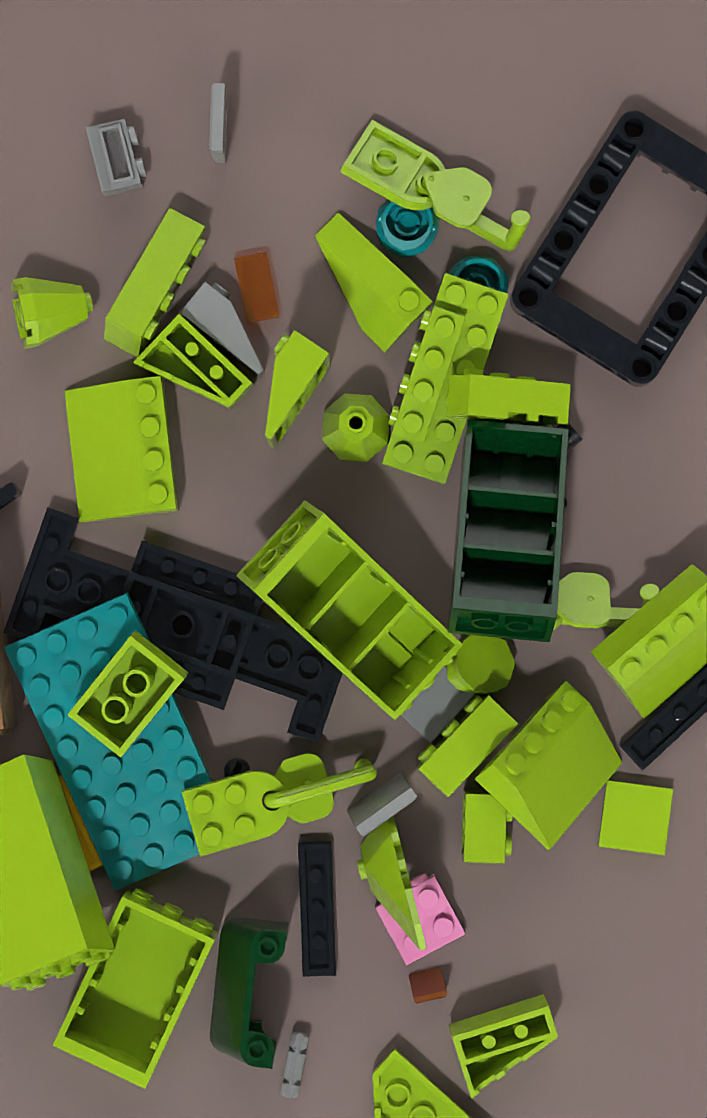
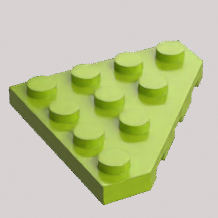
M395 1047L372 1072L375 1118H472Z

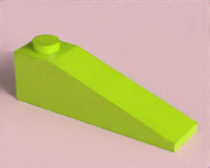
M337 213L315 235L361 330L384 353L424 315L425 310H429L432 307L433 301L341 214Z
M393 815L371 831L361 843L360 848L363 859L357 860L361 880L368 879L373 895L418 949L424 950L427 947Z

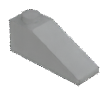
M204 282L180 312L181 316L261 378L264 374L263 368L232 303L228 300L231 294L217 283H214L211 287Z

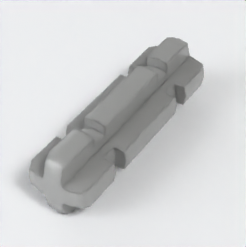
M293 1032L291 1034L289 1045L291 1049L288 1050L283 1076L285 1081H282L280 1091L283 1097L291 1099L298 1097L300 1088L298 1081H301L306 1057L304 1049H307L309 1035L306 1033Z

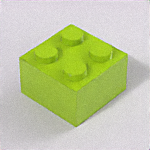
M463 790L461 857L464 862L505 864V855H511L512 835L506 832V821L512 822L513 816L490 793L484 790Z

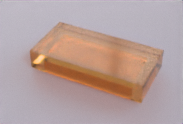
M267 252L234 258L247 324L280 318Z

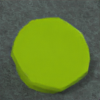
M476 635L465 637L461 641L463 646L453 658L454 661L447 665V679L456 689L469 693L493 694L505 689L515 666V661L507 642L497 637Z

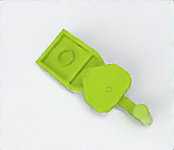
M371 120L340 173L403 208L425 210L433 207L435 214L439 218L455 227L466 228L506 251L516 249L531 219L528 212L524 210L515 211L511 215L512 225L508 230L483 216L481 212L492 195V187L487 179L465 167L445 169L442 162L434 154L374 120Z
M572 572L559 581L557 619L553 630L559 627L560 624L580 628L619 627L640 608L611 607L609 583L603 576L596 573ZM646 584L640 589V596L643 599L642 607L660 592L657 585Z
M304 753L283 760L275 775L261 770H250L181 790L201 857L271 836L284 825L287 817L299 823H308L324 818L332 811L334 806L332 792L372 781L376 778L377 771L369 760L359 759L354 764V769L327 777L322 760L315 754Z

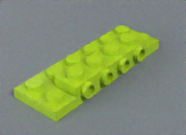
M448 273L444 274L432 312L425 310L419 329L425 331L422 343H414L409 361L415 363L411 375L404 374L398 393L404 394L401 407L395 405L393 407L388 424L394 426L382 464L442 484L446 483L467 418L447 416L449 375H463V369L484 370L509 293Z

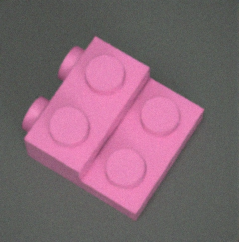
M424 872L410 879L427 949L419 950L381 903L375 905L406 966L465 935L434 874L427 877Z

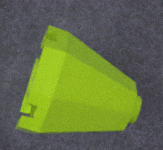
M29 277L13 279L11 283V292L17 291L18 298L12 299L20 339L25 338L22 344L24 349L35 348L85 322L88 319V312H93L91 295L89 292L84 293L81 285Z
M344 393L323 413L322 441L340 461L368 462L388 445V422L390 416L372 395ZM353 419H359L362 426L359 429H353L349 424L353 422Z

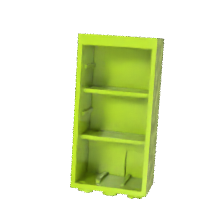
M305 500L236 575L394 720L403 715L407 709L410 710L413 700L421 691L428 689L434 683L438 672L445 665H449L454 661V656L458 654V650L463 646L455 636L448 633V630L326 514Z
M23 754L0 765V987H11L12 991L26 987L27 991H31L45 986V979L56 976L59 979L74 974L76 972L75 967L83 963L86 966L98 964L100 961L105 960V954L114 951L115 947L53 760Z

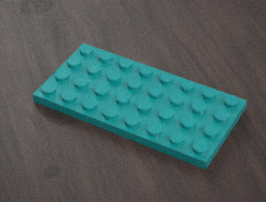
M128 593L4 647L114 890L199 855L181 790L213 781L174 694L168 698L121 758L67 715L135 630L149 640Z

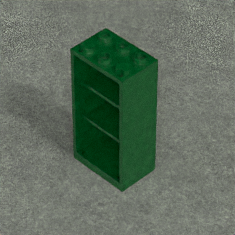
M490 419L467 420L462 448L448 633L550 642L557 619L569 429L551 427V424L541 427L530 426L520 421L498 423Z

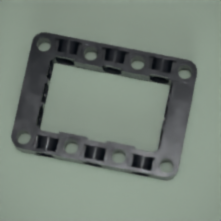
M629 111L617 122L516 284L510 297V305L517 315L635 387H643L658 375L707 296V262L704 261L702 254L703 250L707 249V231L691 254L680 276L663 299L637 344L552 292L636 156H644L663 168L662 172L666 175L671 173L689 184L692 191L696 192L698 190L707 195V153L644 113ZM628 123L636 124L641 130V135L635 138L629 137L624 131V126ZM593 179L602 180L606 185V191L602 194L593 193L590 190L589 182ZM558 235L567 236L571 241L570 249H558L554 244V238ZM523 291H530L536 297V304L531 307L523 306L519 301L518 295ZM668 306H680L684 312L683 319L680 321L672 320L667 313ZM633 362H645L649 368L648 376H636L632 370Z

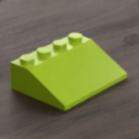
M295 330L290 337L284 334L274 349L276 358L265 432L267 442L273 449H276L330 369L329 353Z
M156 376L130 379L64 391L79 522L179 511L163 378Z
M693 564L590 652L642 718L647 717L707 665V575Z
M564 681L543 700L477 775L475 780L547 850H550L619 768L622 761L591 704L567 681Z

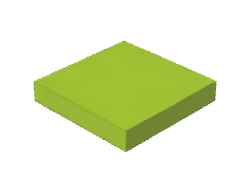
M608 780L605 784L597 846L665 856L673 789Z

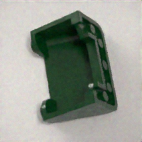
M238 917L228 920L223 925L220 933L210 1041L218 1051L247 1065L272 1069L277 1039H272L264 1033L262 1021L250 1019L256 963L273 964L283 956L289 923Z

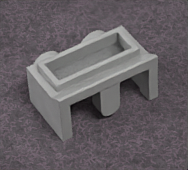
M124 118L85 127L101 192L104 197L143 188L141 178L147 177L142 157L137 159L135 157L133 146L139 145L134 125L128 127Z

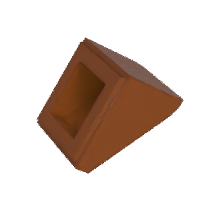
M433 968L409 975L414 1003L419 1004L446 997L447 991L440 968Z

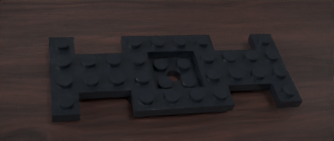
M47 507L8 617L4 634L23 639L41 631L47 613L66 620L128 593L150 642L189 672L173 693L225 710L235 679L297 700L298 702L287 733L319 743L343 673L295 629L257 616L263 600L236 576L238 573L143 540L141 541L132 570L128 571L69 550L80 518ZM180 615L189 617L192 622L190 632L185 635H179L173 629V621Z

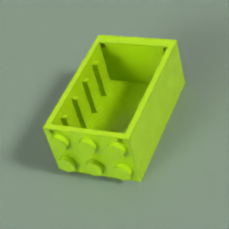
M135 888L133 892L127 890L122 896L108 926L115 950L105 954V960L89 966L52 1046L146 1089L218 932L213 930L214 924L198 916H196L195 920L182 915L184 910L168 902L162 906L152 901L153 895Z

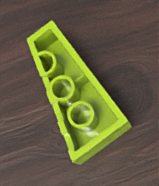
M169 208L105 318V341L136 357L142 353L148 340L153 338L163 312L166 313L175 298L173 293L178 284L183 285L191 270V267L188 265L193 256L198 258L206 245L207 240L203 239L205 226Z

